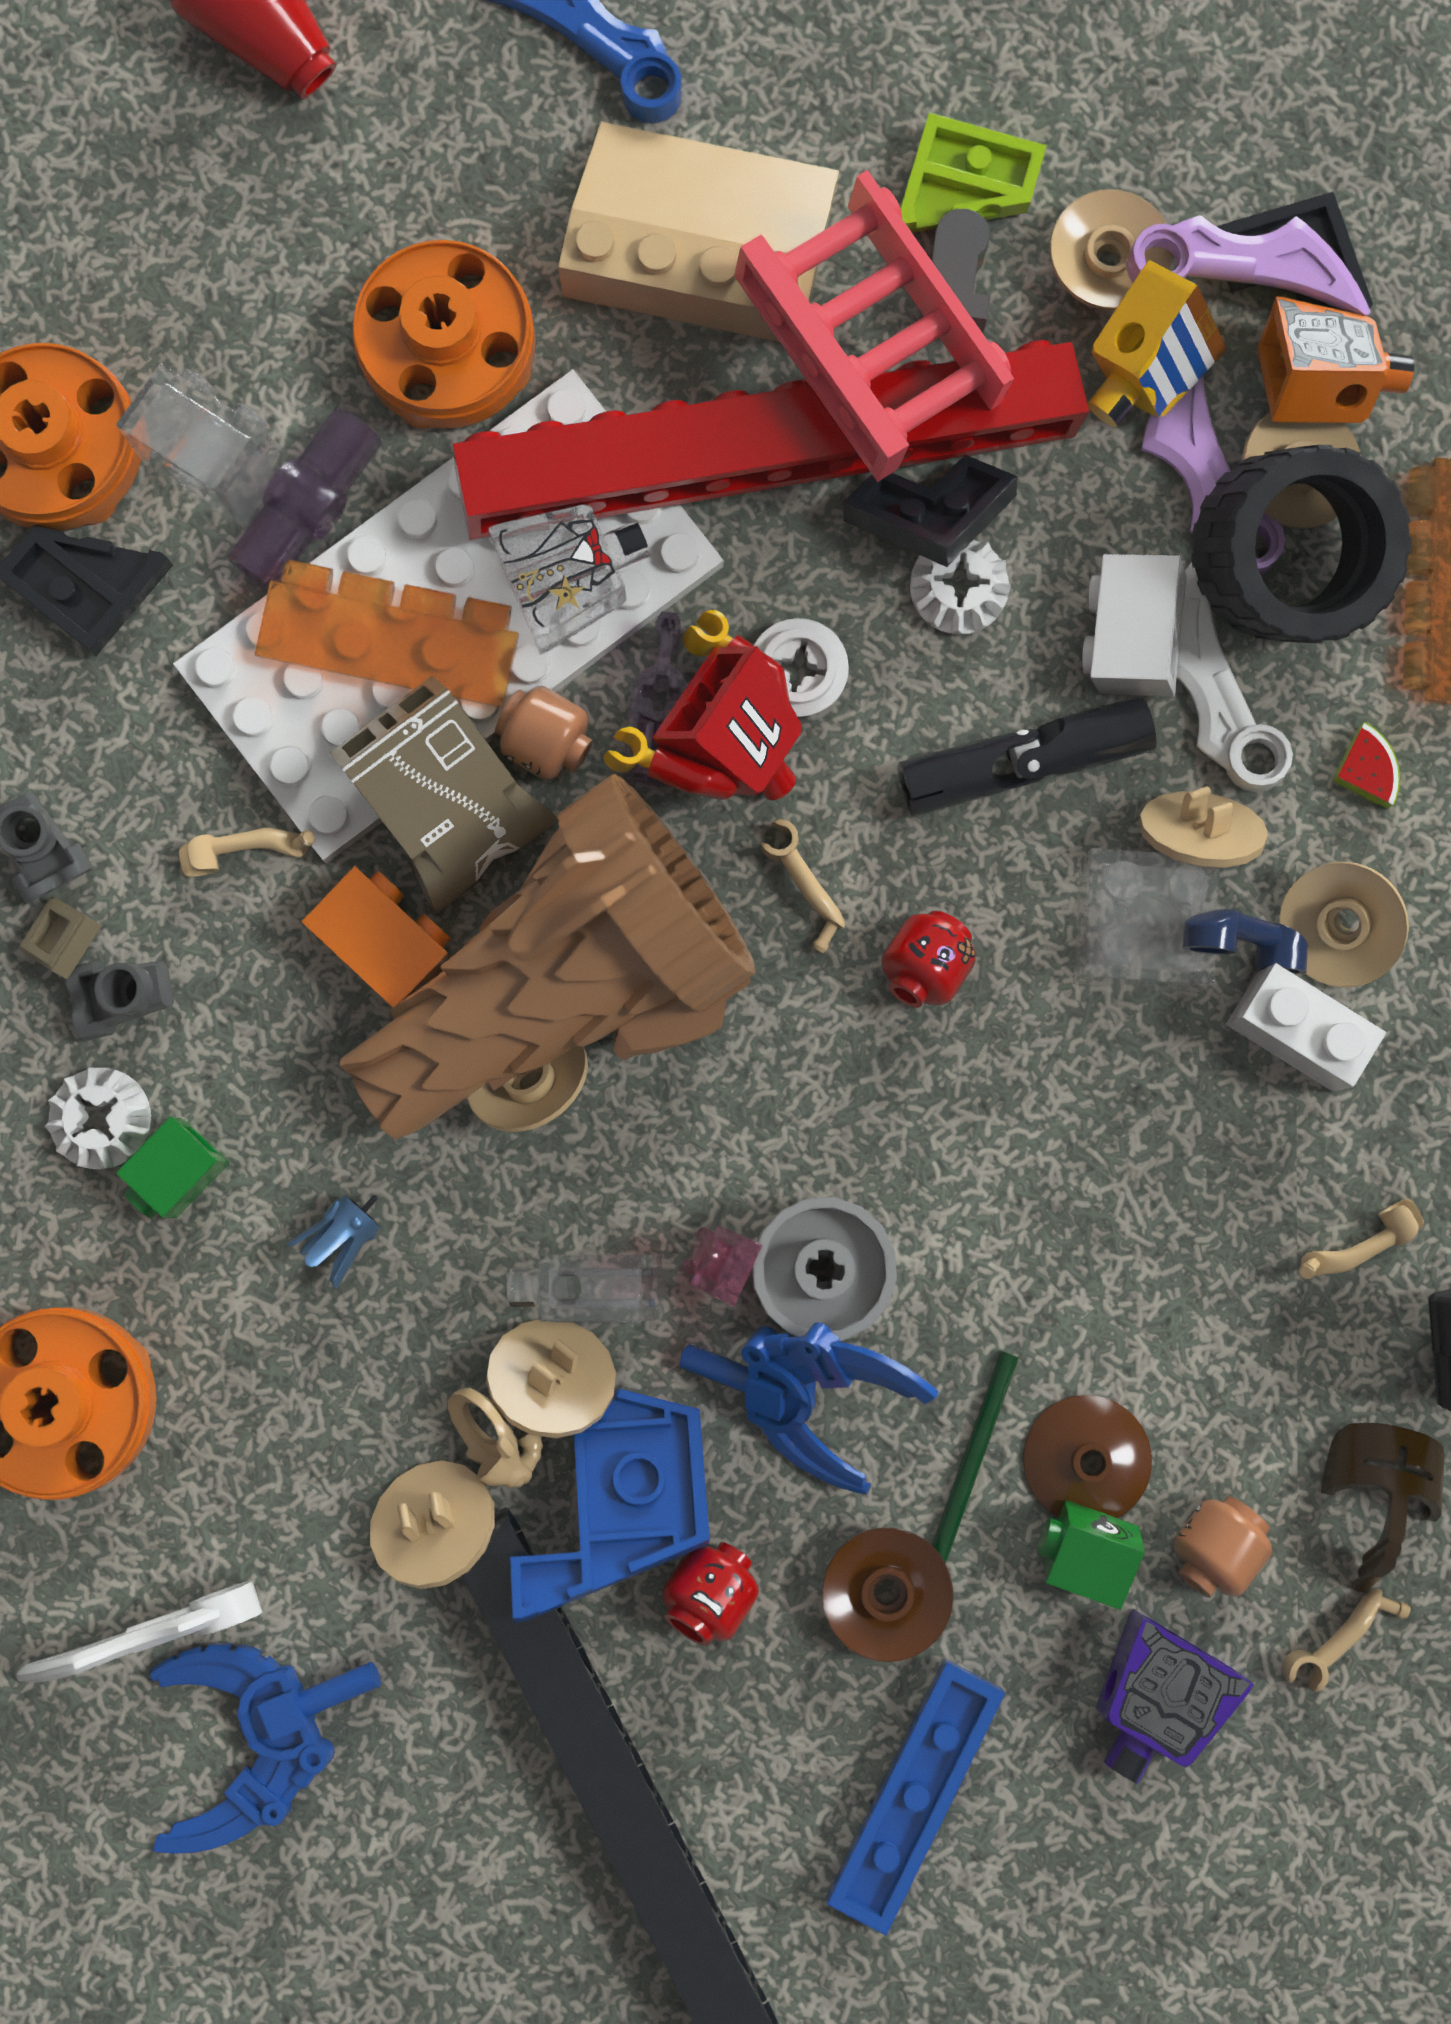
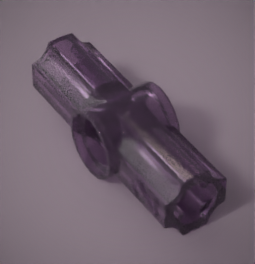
M336 407L297 461L293 458L287 460L274 473L264 492V507L227 556L231 564L263 588L272 591L282 584L313 539L319 541L327 536L333 528V525L329 523L330 520L336 523L343 514L347 503L346 493L382 445L380 436L353 413Z

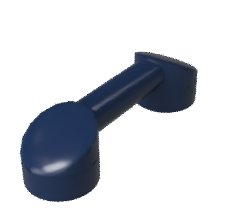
M1234 909L1211 910L1192 916L1185 921L1183 950L1203 954L1236 953L1237 939L1257 945L1254 968L1257 971H1261L1275 963L1294 975L1305 974L1307 971L1308 944L1299 932L1288 926L1248 916Z

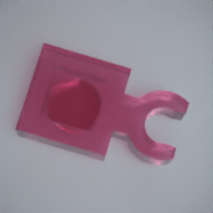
M719 1225L715 1232L701 1227L695 1235L701 1239L700 1248L693 1260L684 1259L681 1268L684 1272L694 1276L691 1285L735 1306L763 1245Z

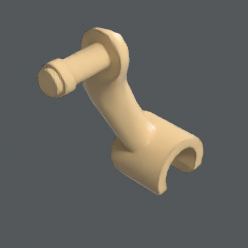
M775 820L772 822V826L777 830L787 833L791 839V844L785 849L778 850L769 844L761 843V849L769 859L782 861L805 899L827 921L818 938L814 940L812 947L823 954L829 948L828 944L837 928H845L844 918L797 850L798 831L795 826L787 820Z
M261 828L222 837L199 835L179 849L180 865L183 874L187 878L219 872L217 855L264 848L293 857H301L308 852L309 846L315 842V835L309 830L295 833L275 828Z
M1405 1198L1378 1214L1386 1227L1378 1234L1345 1250L1312 1251L1303 1255L1300 1262L1299 1275L1304 1279H1311L1313 1276L1352 1270L1393 1245L1399 1246L1412 1240L1424 1225L1423 1217L1414 1202Z
M1379 1588L1370 1589L1362 1597L1348 1620L1316 1652L1312 1654L1307 1650L1299 1649L1292 1651L1286 1656L1282 1664L1284 1679L1292 1683L1296 1678L1298 1668L1302 1664L1310 1662L1313 1663L1314 1667L1313 1675L1309 1681L1310 1690L1318 1692L1324 1689L1329 1679L1327 1668L1364 1636L1370 1628L1378 1609L1394 1614L1398 1618L1407 1619L1410 1614V1606L1402 1601L1397 1602L1383 1597L1382 1590Z

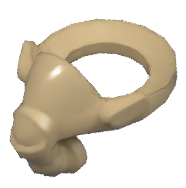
M461 1388L455 1391L448 1399V1411L455 1428L468 1447L466 1457L480 1465L476 1478L489 1486H506L508 1488H517L529 1483L532 1478V1472L537 1462L541 1459L543 1448L542 1436L530 1435L524 1432L516 1439L511 1426L493 1402L485 1395L472 1388ZM469 1402L481 1408L492 1421L499 1437L498 1440L489 1437L477 1425L471 1415ZM518 1445H519V1447H522V1448H523L522 1454H520V1455H519Z

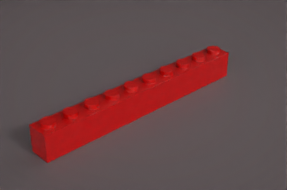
M1037 340L1020 346L1016 351L1006 352L1005 354L1009 360L1014 380L1001 404L990 411L976 390L972 391L907 432L909 447L899 467L962 457L965 454L974 455L1074 438L1087 417L1089 408L1073 343L1067 342L1051 345L1047 340ZM915 360L901 365L895 371L885 372L870 381V389L883 408L890 407L895 410L951 375L960 367L956 361L931 365V362L927 360ZM806 380L789 381L781 384L774 391L751 395L744 390L728 391L718 395L713 401L690 405L685 401L672 400L655 406L651 411L630 415L617 410L606 411L593 416L587 422L564 425L559 421H544L531 426L527 432L502 436L494 431L478 432L467 437L464 442L453 444L455 472L469 540L496 536L504 529H507V532L502 534L555 526L560 521L567 524L570 521L596 519L870 472Z

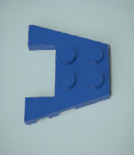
M619 1389V1391H614L613 1400L602 1418L582 1433L574 1434L580 1551L575 1553L510 1557L514 1623L525 1622L709 1545L710 1536L700 1409Z

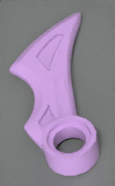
M1202 216L1190 218L1175 225L1154 224L1144 229L1137 237L1126 263L1128 276L1133 283L1146 264L1145 251L1152 247H1162L1170 251L1176 259L1177 267L1172 272L1185 279L1189 276L1266 285L1308 296L1342 311L1368 316L1370 313L1361 290L1341 259L1313 229L1297 216L1276 231L1252 237L1225 232L1212 225Z
M1204 376L1196 382L1165 416L1154 417L1150 414L1141 451L1164 460L1184 480L1192 503L1190 533L1193 532L1194 523L1198 521L1201 512L1199 508L1206 495H1210L1216 486L1215 483L1226 472H1231L1212 426L1204 388ZM1265 513L1260 520L1257 533L1262 535L1267 545L1266 555L1256 559L1261 576L1270 571L1282 554L1285 545V535L1282 526Z

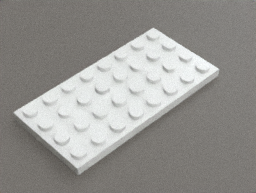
M572 369L489 431L498 432L502 436L527 432L531 426L544 421H559L564 425L587 422L593 416L606 412V410ZM453 457L173 664L301 832L305 830L313 832L315 842L311 846L327 864L383 822L330 754L332 750L431 676L448 688L486 742L489 743L498 736L495 733L497 721L511 697L519 689L527 693L536 686H544L557 692L724 567V560L680 504L596 518L592 520L599 533V544L602 547V551L612 560L615 573L600 585L592 586V592L579 591L574 596L579 608L566 602L557 610L558 596L552 592L539 603L522 608V604L532 602L527 595V580L531 579L533 574L526 577L525 580H519L513 584L511 581L519 578L520 573L527 574L554 562L570 558L582 537L537 557L503 564L504 561L519 559L534 552L557 525L502 534V542L505 549L510 552L509 555L503 551L499 542V535L469 540ZM591 522L573 524L572 530L580 535L589 531L593 526ZM638 522L648 547L625 556L614 532ZM560 525L536 554L576 537V535L563 525ZM568 560L541 570L535 575L533 579L534 584L529 588V594L532 599L536 600L553 584L562 580L563 575L569 577L595 565ZM558 565H563L564 570L562 572L557 571ZM603 565L594 569L593 580L600 581L612 571L610 566ZM552 569L554 574L548 576L547 570ZM592 570L567 580L570 587L577 586L576 582L579 579L578 586L590 589ZM538 574H542L544 576V579L542 581L537 580L536 577ZM522 583L524 585L523 590H518L517 584ZM534 607L537 608L535 611L536 617L544 625V627H541L535 621L532 614Z

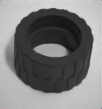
M1310 445L1264 452V455L1252 456L1239 462L1235 469L1231 472H1226L1215 483L1216 486L1210 495H1206L1199 508L1201 512L1198 521L1194 523L1192 532L1194 542L1191 559L1192 568L1196 570L1198 578L1196 583L1201 594L1206 596L1214 613L1219 618H1224L1231 624L1230 627L1244 634H1253L1259 639L1297 643H1322L1324 640L1337 641L1349 637L1350 633L1357 629H1364L1375 621V617L1383 609H1387L1395 598L1394 594L1399 584L1403 583L1408 570L1406 565L1412 548V537L1410 538L1409 523L1411 521L1408 509L1404 507L1401 500V492L1394 480L1390 481L1384 474V469L1373 460H1367L1360 456V452L1347 447L1333 448L1332 445ZM1307 484L1322 494L1332 506L1341 529L1342 548L1338 567L1327 587L1311 602L1304 606L1294 607L1280 602L1265 585L1257 566L1255 542L1260 520L1274 497L1289 485Z

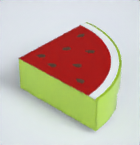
M1364 722L1358 727L1332 782L1389 809L1395 804L1400 786V771L1397 758L1385 737L1374 727Z

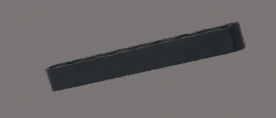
M505 1507L494 1513L495 1527L486 1551L462 1577L694 2023L779 2024L769 2002L762 2004L767 2001V1998L738 1942L731 1945L736 1939L707 1883L705 1882L700 1885L705 1879L676 1824L673 1823L669 1826L674 1820L644 1764L638 1767L643 1761L614 1705L607 1708L612 1702L584 1648L576 1649L582 1646L562 1606L525 1622H513L510 1557L533 1556L535 1554L524 1533L520 1531L516 1534L521 1528L509 1508Z

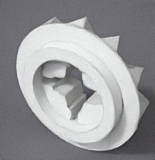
M973 540L948 567L919 555L910 579L911 598L918 613L934 628L950 634L974 633L993 623L1004 609L1011 586L1006 571V561L998 557L991 549L989 542L981 543ZM960 561H964L967 579L977 581L979 587L969 588L966 597L963 598L961 607H957L958 597H955L954 587L944 585L942 579L952 578Z
M801 618L784 620L764 631L754 646H757L780 664L792 663L795 655H799L800 646H806L807 667L816 670L817 674L815 677L805 676L801 685H798L797 691L791 692L790 675L785 670L784 673L790 704L797 717L809 716L813 718L829 706L834 705L841 695L848 678V657L840 639L823 624Z
M88 1067L74 1076L64 1078L63 1085L48 1100L50 1105L49 1121L45 1127L52 1136L56 1145V1151L80 1167L109 1169L125 1163L144 1144L150 1130L151 1109L146 1094L134 1079L118 1070ZM82 1098L98 1107L106 1106L109 1103L113 1104L118 1100L111 1107L112 1111L106 1117V1121L110 1126L108 1130L114 1136L113 1139L110 1135L104 1134L98 1129H91L77 1135L83 1129L82 1125L89 1118L84 1110L86 1106L81 1101Z

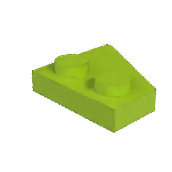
M929 112L901 205L902 220L909 230L915 233L937 229L939 221L943 216L955 209L967 208L976 211L985 220L1027 213L1047 145Z

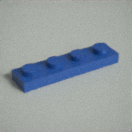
M946 1658L943 1659L826 1895L827 1905L887 1936L1005 1695L1001 1687Z

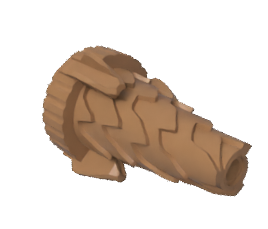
M616 774L610 775L558 813L559 829L552 835L521 889L488 914L479 928L481 932L468 940L462 949L440 966L443 970L442 973L390 1010L393 1021L340 1059V1067L353 1078L354 1086L360 1098L378 1120L380 1128L395 1140L429 1125L487 1083L495 1091L517 1074L542 1067L556 1060L574 1046L584 1047L605 1037L616 1029L613 1050L623 1061L635 1055L657 1053L711 1035L723 1026L726 1001L751 984L750 977L755 974L753 958L721 901L664 822L638 792L620 776L618 777Z

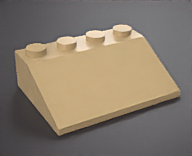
M601 122L571 208L558 265L562 296L779 342L734 277L740 247L762 234L774 252L781 251L786 254L827 229L839 170ZM819 265L797 277V285L810 304Z

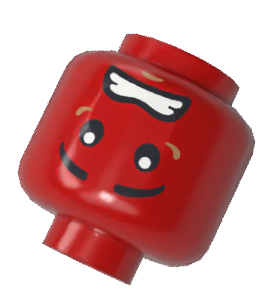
M720 1542L716 1549L704 1546L685 1554L662 1590V1601L668 1609L664 1616L666 1621L680 1634L702 1646H708L711 1640H730L753 1607L759 1594V1587L753 1576L748 1572L752 1566L751 1560L743 1552L725 1542Z

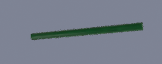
M1003 1351L1000 1352L932 1543V1546L941 1555L945 1564L1019 1357Z

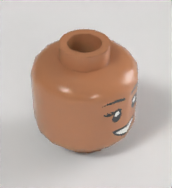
M536 686L527 693L519 689L505 706L495 727V733L501 736V753L507 759L544 780L556 778L565 768L575 773L586 759L593 745V740L585 736L589 721L587 712L544 686Z
M1227 1496L1223 1502L1214 1499L1203 1501L1173 1541L1174 1552L1184 1564L1178 1572L1179 1576L1194 1590L1207 1598H1211L1215 1591L1228 1596H1241L1272 1555V1545L1266 1536L1270 1531L1269 1525L1254 1510L1231 1496Z

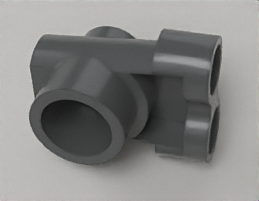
M33 791L27 792L0 806V847L8 852L18 873L11 880L25 904L44 896L94 868L80 843L70 845ZM27 818H33L38 821L41 828L40 837L32 843L25 841L19 832L21 823Z
M92 961L77 965L68 980L65 979L67 989L74 1002L72 1015L74 1030L82 1041L113 1035L117 1024L171 1007L174 1004L169 970L162 961L140 964L114 963L105 968L101 962Z

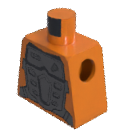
M1283 297L1275 298L1257 348L1271 419L1274 422L1362 423L1370 417L1380 391L1405 394L1411 385L1414 374V359L1411 355L1386 353L1383 351L1376 321L1369 316Z

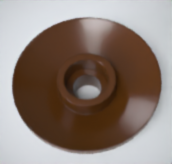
M1078 1395L1056 1402L1036 1419L1024 1445L1023 1466L1027 1483L1033 1495L1046 1510L1056 1517H1059L1065 1500H1069L1119 1518L1130 1511L1145 1492L1151 1475L1152 1454L1149 1440L1143 1427L1130 1411L1117 1402L1104 1397ZM1089 1450H1097L1102 1457V1466L1094 1474H1086L1080 1467L1082 1455Z
M874 1528L850 1538L832 1557L823 1579V1607L833 1632L850 1650L875 1661H902L928 1649L943 1633L952 1612L953 1584L943 1558L924 1538L900 1528ZM883 1579H891L898 1585V1595L891 1602H881L874 1596L876 1584Z

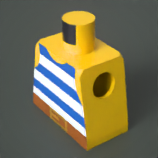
M1151 260L1142 268L1093 344L1092 354L1106 380L1087 404L1091 412L1101 421L1111 427H1117L1133 405L1154 417L1165 416L1227 350L1198 285Z

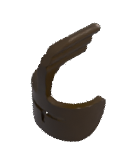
M1352 1423L1340 1429L1331 1442L1322 1480L1321 1493L1332 1496L1343 1489L1366 1487L1382 1489L1389 1495L1386 1520L1380 1539L1363 1554L1362 1564L1358 1569V1578L1352 1583V1588L1357 1592L1367 1591L1395 1568L1396 1558L1401 1553V1544L1405 1538L1409 1497H1414L1426 1504L1423 1511L1424 1519L1436 1522L1441 1517L1445 1451L1438 1441L1428 1435L1389 1424ZM1399 1449H1402L1404 1452L1403 1467L1414 1470L1426 1476L1427 1479L1393 1468L1366 1465L1364 1461L1396 1465L1399 1462Z

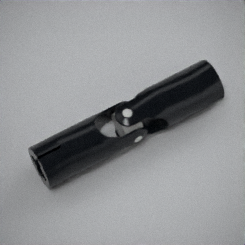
M1138 696L1061 717L1041 725L1036 730H1018L898 762V774L907 808L911 816L915 817L1032 784L1051 774L1075 773L1154 751L1157 743L1156 731L1146 701L1143 697ZM1005 752L1007 758L1012 762L1015 772L1005 775L992 774L995 760Z

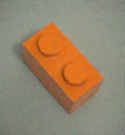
M354 866L301 922L394 1008L443 972L440 966L451 958V955L443 947L451 938L424 913L416 921L412 920L397 906L405 895L378 870L370 878H367Z

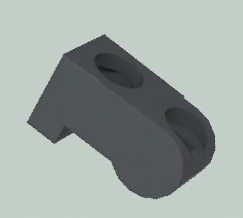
M967 208L955 209L946 213L939 221L931 251V261L983 333L988 317L990 296L973 294L976 273L982 267L990 240V229L985 218L976 211Z

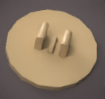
M1207 786L1191 792L1181 791L1160 795L1146 803L1139 819L1142 837L1155 850L1174 860L1201 867L1226 868L1247 864L1262 854L1268 838L1264 821L1253 810L1230 798L1211 794V790Z
M551 1318L524 1322L504 1334L490 1354L486 1384L493 1404L508 1423L530 1435L561 1438L582 1433L602 1418L613 1400L616 1371L608 1349L592 1332L573 1322H550L558 1320Z
M444 1460L419 1464L397 1477L379 1498L370 1521V1546L379 1567L399 1584L419 1589L447 1585L467 1573L486 1551L495 1527L494 1501L486 1484L476 1478L477 1475L465 1465Z

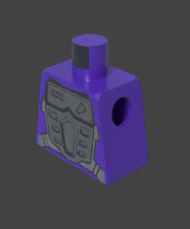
M1132 1609L1096 1709L1108 1722L1121 1729L1103 1762L1112 1770L1136 1784H1139L1156 1752L1187 1768L1195 1761L1250 1693L1254 1684L1240 1672L1137 1610Z

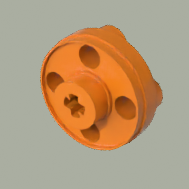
M431 240L397 251L384 260L371 273L360 291L354 311L353 344L358 363L367 384L375 396L387 408L402 417L406 423L413 427L421 429L431 427L448 429L481 422L508 405L518 392L525 388L530 380L536 340L531 308L527 297L506 266L496 257L476 246L453 240ZM470 274L483 278L480 284L469 289L458 281L461 277ZM393 306L400 308V314L391 321L382 322L374 319L377 312L384 307ZM506 351L517 356L514 362L507 367L497 368L487 363L490 357L497 352ZM418 384H430L435 387L431 396L425 400L415 401L406 397L409 390Z
M32 343L0 353V464H7V469L0 478V516L24 528L31 529L35 525L58 531L70 530L84 525H96L106 521L130 489L141 464L143 431L133 400L118 379L105 366L74 348L53 343ZM114 397L111 407L106 412L90 414L93 405L99 399ZM95 480L92 491L86 497L71 499L74 488L80 482Z
M58 1307L25 1313L0 1327V1421L3 1422L5 1430L14 1438L10 1452L8 1454L0 1452L1 1487L30 1498L42 1500L68 1499L91 1492L114 1481L138 1457L148 1440L154 1423L157 1399L156 1385L147 1350L118 1323L87 1309ZM23 1329L29 1331L37 1342L36 1356L29 1364L22 1362L16 1356L14 1350L15 1339ZM111 1350L119 1352L127 1363V1375L119 1385L109 1382L102 1370L103 1360ZM56 1395L59 1403L50 1412L48 1404L53 1402ZM86 1441L96 1444L102 1450L104 1466L98 1475L86 1472L81 1466L79 1460L80 1450Z

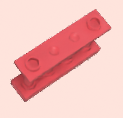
M866 170L856 177L848 203L850 215L786 254L781 251L774 252L762 234L740 247L734 277L876 481L879 482L899 468L909 447L907 432L974 390L978 392L991 411L1001 404L1014 377L1011 374L1009 360L1002 348L995 342H988L902 220V212L895 196L886 187L880 188L869 171ZM867 235L888 265L822 306L818 303L810 304L797 285V277ZM904 287L924 317L860 357L856 358L854 355L847 356L834 338V329L894 291ZM940 338L960 369L895 410L890 407L883 408L870 389V381Z

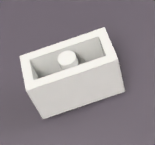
M1103 554L1101 575H1093L1089 587L1090 613H1097L1095 636L1085 637L1082 655L1084 674H1091L1090 678L1099 693L1175 697L1187 579L1180 556Z
M1277 963L1257 972L1225 1024L1332 1092L1354 1087L1387 1033Z

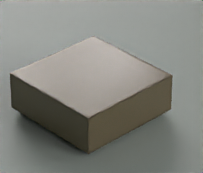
M52 895L18 949L52 972L68 980L102 925Z

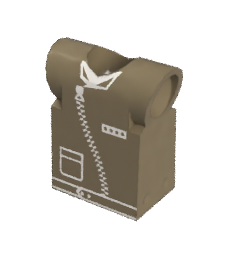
M433 676L429 677L330 752L338 765L405 850L414 875L435 915L476 885L494 859L522 850L559 822L558 817L516 783L448 688Z

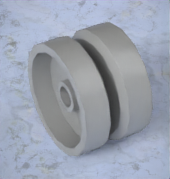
M835 1197L805 1199L778 1212L760 1232L751 1258L753 1288L764 1311L788 1333L799 1337L805 1336L810 1327L818 1322L827 1325L840 1341H844L870 1328L888 1307L897 1281L895 1250L883 1225L861 1206ZM818 1256H825L833 1263V1274L826 1281H817L816 1277L809 1272L811 1261L813 1259L818 1260Z

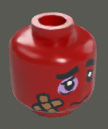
M931 911L928 914H914L904 921L882 955V970L891 982L889 984L890 992L904 1004L915 1008L921 1007L923 1003L940 1006L951 1001L976 961V952L971 943L972 935L969 929L955 917L941 911Z

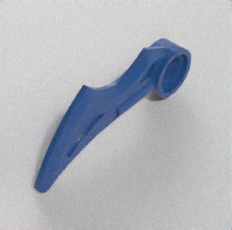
M486 0L512 8L550 26L621 79L622 99L625 108L632 117L641 122L655 124L666 121L678 110L682 99L681 74L678 65L667 55L657 30L631 26L618 20L604 8L599 0ZM658 76L664 79L669 88L660 98L652 100L639 96L635 91V86L644 77Z

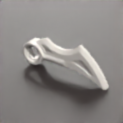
M1191 562L1185 570L1187 579L1176 679L1189 692L1198 715L1196 747L1225 768L1230 779L1238 787L1245 791L1256 793L1267 791L1277 785L1291 767L1293 757L1291 745L1285 735L1276 728L1262 724L1256 725L1224 656L1216 632L1212 609L1210 608L1211 604L1199 590L1196 583L1198 581L1196 570L1192 568ZM1252 743H1260L1269 747L1275 758L1273 770L1262 775L1253 774L1248 771L1242 763V749Z
M245 1581L200 1597L190 1602L189 1607L127 1628L124 1633L26 1664L17 1672V1681L37 1683L76 1675L124 1655L138 1653L195 1632L202 1636L247 1621L262 1613L253 1581Z

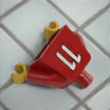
M717 610L705 611L696 621L699 627L689 626L683 634L682 641L685 648L693 655L708 657L652 737L659 746L658 749L654 751L648 748L645 736L637 728L625 727L619 729L613 738L628 744L633 750V757H625L619 752L608 750L603 757L604 762L610 769L619 773L628 772L634 769L636 765H640L648 769V777L689 794L726 800L733 795L756 796L762 793L767 800H778L787 795L796 783V775L785 763L784 758L801 734V722L790 704L784 669L780 663L740 635L734 638L727 635L729 625L726 617Z

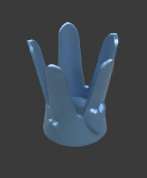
M344 1194L341 1199H336L323 1214L324 1219L286 1243V1245L294 1246L318 1231L300 1251L302 1255L307 1253L304 1261L306 1265L313 1267L320 1264L337 1247L345 1242L333 1263L330 1276L333 1287L335 1289L338 1288L362 1245L367 1240H373L376 1237V1232L382 1228L366 1213L377 1201V1195H373L361 1208Z

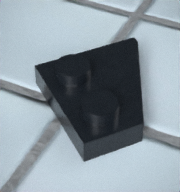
M34 525L0 564V580L92 654L97 656L173 567V564L164 554L158 551L149 550L148 553L116 547L110 541L92 537L73 538L67 536L63 531Z

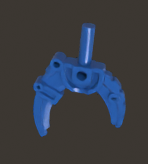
M819 1322L814 1323L805 1336L790 1337L787 1333L778 1334L769 1326H760L741 1351L742 1357L748 1366L688 1344L683 1350L679 1363L681 1369L745 1393L747 1419L759 1426L762 1433L767 1436L770 1444L795 1466L828 1484L860 1494H868L871 1488V1483L866 1482V1475L831 1452L805 1423L812 1415L816 1404L815 1381H818L822 1389L847 1388L853 1380L869 1382L894 1391L906 1398L916 1397L924 1404L934 1400L939 1394V1391L904 1365L870 1349L841 1342L827 1325Z
M211 1643L206 1649L202 1645L180 1652L178 1657L173 1655L150 1670V1677L153 1681L158 1680L161 1688L185 1684L204 1685L218 1688L239 1697L240 1703L237 1717L240 1722L241 1732L245 1736L249 1748L259 1754L253 1767L251 1768L247 1765L224 1792L228 1797L226 1800L199 1816L175 1822L169 1834L159 1833L156 1837L153 1851L183 1854L211 1850L243 1837L259 1825L276 1826L280 1824L291 1812V1801L301 1788H307L317 1773L321 1772L334 1758V1746L327 1738L321 1737L314 1714L380 1687L381 1679L373 1662L366 1663L305 1690L302 1682H299L293 1665L280 1666L270 1655L267 1658L264 1657L262 1650L244 1644L234 1647L233 1643Z

